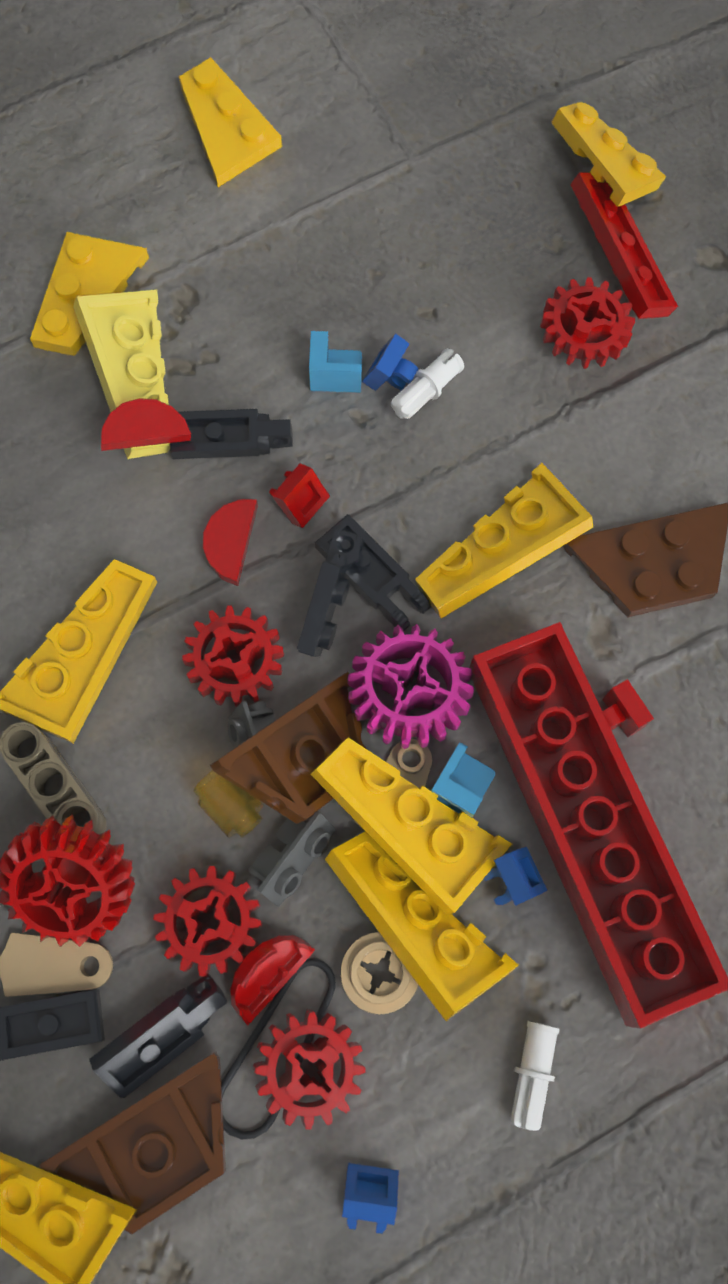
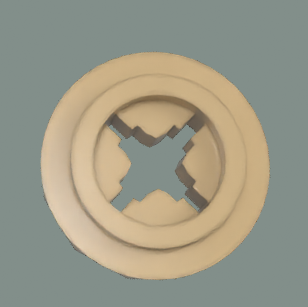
M379 932L370 933L357 939L349 947L341 965L343 988L349 999L366 1012L373 1014L395 1012L404 1007L417 990V982ZM390 952L388 970L394 974L395 978L401 981L399 984L383 981L379 988L376 987L374 993L370 994L372 975L366 972V968L360 966V962L378 964L381 958H384L386 953Z

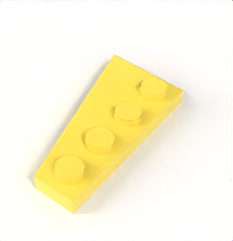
M157 290L77 296L73 307L110 412L122 403L138 398L155 399L169 405L168 395L164 391L163 378L166 373L164 358H161L160 351L162 334L160 321L157 320ZM170 443L124 448L127 459L169 452Z

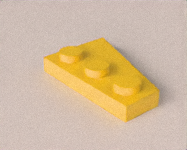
M211 57L179 76L182 93L194 125L197 127L206 157L209 159L217 187H220L282 147L281 135Z
M578 102L558 109L551 123L575 154L589 158L594 166L590 173L597 182H604L606 180L614 191L610 199L617 207L659 189L666 175L656 168L655 160L634 149L627 143L628 140L625 134L618 129L609 127L598 118V112L592 106Z
M66 232L30 337L34 348L75 356L86 342L73 307L76 297L123 293L128 287L127 280L137 267L141 269L149 259L147 248Z

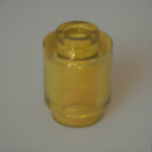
M213 770L193 790L199 798L197 804L228 838L236 833L241 838L245 837L263 819L259 812L264 804L260 800Z

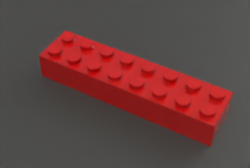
M561 622L474 655L469 666L473 673L471 679L625 1025L641 1029L727 991L728 976Z

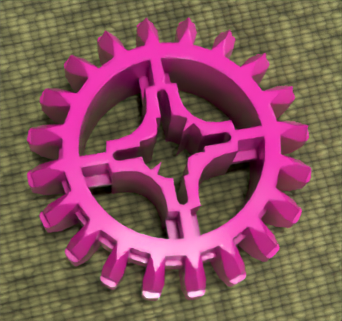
M418 624L414 625L411 629V634L404 635L403 629L397 625L393 629V638H390L380 630L376 635L377 645L367 641L363 644L362 653L364 657H354L352 668L356 672L348 675V685L354 688L349 692V703L359 705L355 710L356 719L360 721L370 718L366 729L369 734L376 733L382 728L384 730L382 741L385 744H389L394 735L400 736V744L403 749L409 747L412 737H417L420 747H427L430 733L440 742L445 740L447 735L446 728L456 731L460 727L461 720L459 716H466L468 714L470 704L466 700L472 698L474 693V687L467 683L472 678V670L468 667H461L466 658L464 651L451 653L454 644L452 638L438 643L436 641L438 632L435 628L428 633L427 637L420 635L421 630ZM401 658H412V660L406 664H396L391 662ZM428 664H431L440 672L447 685V690L439 687L440 682L429 676L427 673ZM418 673L416 683L418 686L415 685L412 691H408L405 700H403V687H406L410 681L412 682L415 674ZM372 681L381 684L382 690L392 695L394 698L392 710L388 709L378 699L373 689ZM422 707L432 710L433 707L437 708L425 715L407 716L414 708Z

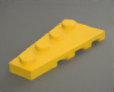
M543 463L539 464L531 472L532 478L523 487L515 486L504 497L505 503L490 517L485 514L473 525L474 532L462 543L455 542L415 578L418 589L429 600L432 608L441 619L593 528V519L590 513Z
M350 738L344 740L311 773L316 781L446 915L453 914L458 910L495 866L494 860L503 856L512 845L499 835L494 837L477 826L479 822L466 813H457L437 800L438 795L426 787L415 786L400 776L398 769Z
M366 831L332 849L325 858V861L445 1021L449 1020L519 966L506 953L500 957L483 942L487 936L472 923L466 927L452 914L446 915Z
M0 1152V1248L48 1284H91L137 1209Z

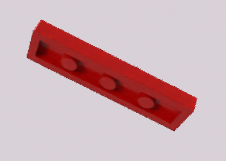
M579 172L570 185L579 201L580 208L584 211L595 233L597 241L602 246L612 266L614 275L618 278L629 303L632 304V310L638 319L668 317L678 305L626 204L617 207L613 203L610 196L614 190L606 180L604 182H597L591 173Z

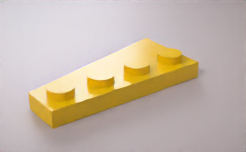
M114 559L75 602L76 607L61 624L57 622L46 634L47 640L30 659L26 657L13 671L15 675L0 691V711L33 724L39 729L74 744L158 583L155 576Z

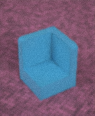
M311 331L309 359L310 391L361 393L362 352L358 350L329 349L328 331Z
M459 742L431 792L438 795L437 800L457 813L464 812L473 817L496 773L490 767L467 755L465 751L468 746Z

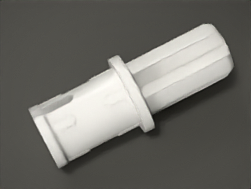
M447 348L426 369H419L416 372L414 380L391 401V407L399 418H411L430 399L435 400L442 394L441 389L464 369L463 360L458 354H455L449 361L448 358L454 351Z
M527 1021V1033L520 1067L515 1066L514 1072L519 1073L511 1114V1123L517 1127L532 1131L539 1130L541 1127L548 1083L555 1080V1076L550 1075L557 1034H559L558 1028Z

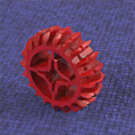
M52 815L42 825L34 821L26 827L23 833L20 832L19 835L12 839L8 845V850L0 858V889H2L0 892V903L11 906L8 910V919L20 918L23 921L22 933L34 929L39 932L40 943L51 936L56 938L59 947L67 943L69 938L80 947L89 937L99 941L105 935L106 930L113 931L114 927L119 924L123 913L127 912L132 901L130 897L135 887V877L130 875L133 869V860L122 858L124 844L111 845L109 843L111 838L110 830L99 835L93 831L92 820L85 823L83 827L76 825L74 817L71 815L65 818L61 825ZM44 859L46 866L43 867L41 872L33 873L32 862ZM101 890L102 897L87 903L86 897H89L91 892Z

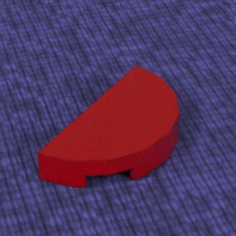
M138 398L122 403L108 415L102 427L101 451L190 441L191 432L186 420L172 406L155 399Z
M239 499L223 505L210 517L203 531V550L210 567L222 580L236 586L239 585L258 508L257 499Z
M295 935L276 936L258 945L240 964L235 972L230 988L231 1004L247 1026L315 951L307 941Z

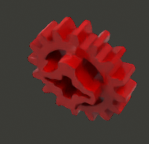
M587 277L585 285L579 286L575 279H571L567 291L558 286L555 289L553 298L547 299L540 323V328L546 329L543 341L544 343L555 342L552 354L554 356L562 352L567 354L566 364L571 365L576 358L581 359L583 369L588 368L591 360H596L597 364L603 367L609 356L616 360L619 358L623 347L627 348L632 337L631 331L635 324V318L629 316L632 304L620 303L623 294L621 290H617L612 294L608 292L609 282L604 281L600 287H595L592 277Z
M232 605L226 607L225 616L221 618L213 610L209 611L211 622L208 625H204L196 621L193 625L198 633V637H185L184 640L186 646L193 651L192 653L182 655L185 666L195 667L186 674L190 683L202 681L197 689L199 694L204 698L214 691V700L220 706L224 703L226 697H232L236 707L240 705L244 695H249L254 702L259 701L257 689L263 687L266 690L272 691L274 686L269 675H281L283 671L282 666L274 661L284 657L283 646L273 645L280 639L278 630L271 629L266 631L269 623L265 615L253 621L252 611L249 607L243 610L241 616L235 615ZM231 629L245 630L249 633L244 635L231 631ZM215 638L212 651L204 655L207 645ZM235 650L240 655L241 660L233 663L228 658L227 652ZM264 653V660L262 666L260 667L259 671L255 675H253L252 669L256 660L262 658V654ZM225 677L237 681L238 684H226L217 680Z
M209 866L204 878H201V875L195 868L189 869L190 882L184 884L174 878L171 882L177 892L173 897L161 894L159 900L167 905L166 913L154 914L153 920L165 923V930L155 935V939L159 942H170L171 946L167 949L164 956L166 959H173L181 955L183 958L180 963V970L187 972L194 963H198L199 976H207L211 964H215L221 974L227 973V960L232 957L241 964L245 959L240 950L243 945L256 947L258 943L253 937L249 936L250 929L262 927V921L251 918V912L261 906L259 900L246 901L245 896L252 887L247 882L239 885L237 888L234 887L236 873L231 870L225 874L223 879H219L218 870L215 866ZM214 888L210 891L207 898L193 903L186 900L190 894L199 889ZM231 897L236 900L240 909V926L232 923L228 912ZM214 907L216 908L214 917L220 921L217 930L208 928L204 935H202L203 924L197 921L198 915L201 912L209 914ZM177 916L185 920L188 930L185 945L177 931ZM225 939L232 943L219 953L203 955L209 944L214 941Z
M312 1009L306 1010L304 1022H299L292 1013L286 1014L288 1027L282 1031L279 1027L272 1024L269 1030L275 1039L271 1044L259 1042L257 1045L258 1050L266 1058L265 1061L253 1063L254 1073L265 1076V1079L255 1086L259 1096L272 1093L265 1106L271 1114L283 1107L282 1120L288 1126H291L297 1115L301 1116L306 1130L312 1129L314 1116L320 1115L327 1126L333 1124L331 1110L337 1107L347 1114L350 1108L344 1100L347 1093L360 1095L362 1091L352 1080L353 1076L365 1073L366 1067L359 1062L353 1061V1057L361 1053L363 1049L357 1042L346 1043L352 1033V1030L344 1024L334 1031L336 1018L332 1014L327 1013L321 1022L318 1023L316 1013ZM305 1034L324 1036L323 1038L319 1037L314 1043H298L295 1038ZM282 1052L286 1057L285 1073L279 1078L280 1082L277 1083L276 1065ZM295 1053H299L304 1060L307 1058L310 1062L314 1063L318 1070V1075L323 1079L322 1083H319L314 1077L311 1078L306 1073L303 1074V1070L299 1066L301 1063L294 1056ZM341 1058V1072L337 1083L333 1081L334 1063ZM304 1095H321L322 1097L313 1102H298Z

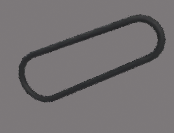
M315 958L307 959L275 995L221 1082L222 1098L228 1085L293 980L302 969L308 966L321 968L328 977V990L316 1014L317 1022H321L336 988L335 975L331 967L324 961ZM307 1034L303 1043H311L315 1034ZM298 1053L296 1058L302 1064L304 1059ZM279 1111L273 1114L270 1113L263 1125L253 1131L234 1129L226 1122L223 1115L224 1131L230 1136L242 1140L254 1139L268 1131L275 1122Z

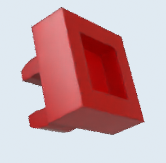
M299 463L293 471H286L283 475L285 481L277 490L271 488L269 493L290 522L304 528L328 500L330 495L313 469Z
M628 679L613 687L602 699L608 707L603 710V713L611 730L620 726L627 738L654 720Z

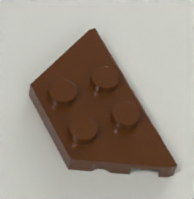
M728 503L580 535L563 546L570 557L574 554L591 572L589 577L600 589L607 591L612 596L613 603L627 617L710 599L718 593L728 529Z
M348 671L210 764L212 770L296 824L308 819L333 799L311 773L347 738L352 739L366 749L361 740V721H358L355 713H352L351 704L348 699L347 689L350 687L348 685Z
M217 1052L206 1057L39 1165L40 1168L137 1209L124 1229L130 1234H134L223 1175L226 1171L220 1057Z

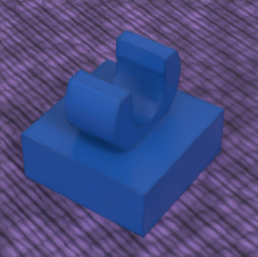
M395 334L380 349L362 382L376 391L388 381L390 385L402 391L406 383H411L418 371V367L414 363L402 358L410 343Z
M527 846L495 859L496 867L492 868L484 877L485 881L500 877L507 887L504 894L494 899L496 905H504L513 901L516 906L548 891Z
M348 1163L342 1217L347 1218L349 1229H356L357 1220L376 1222V1233L380 1234L386 1230L387 1224L395 1225L399 1170Z

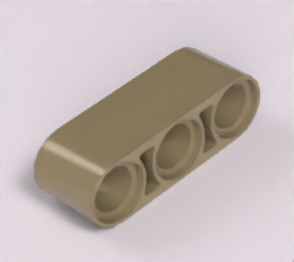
M18 722L9 726L1 735L0 752L45 818L48 819L53 815L62 825L65 818L71 815L74 817L80 812L88 811L93 821V831L99 835L105 832L107 823L103 812L52 740L33 724L27 722ZM28 738H36L34 752L26 758H19L18 749L20 744ZM55 774H62L63 786L61 790L53 796H46L44 792L46 781Z

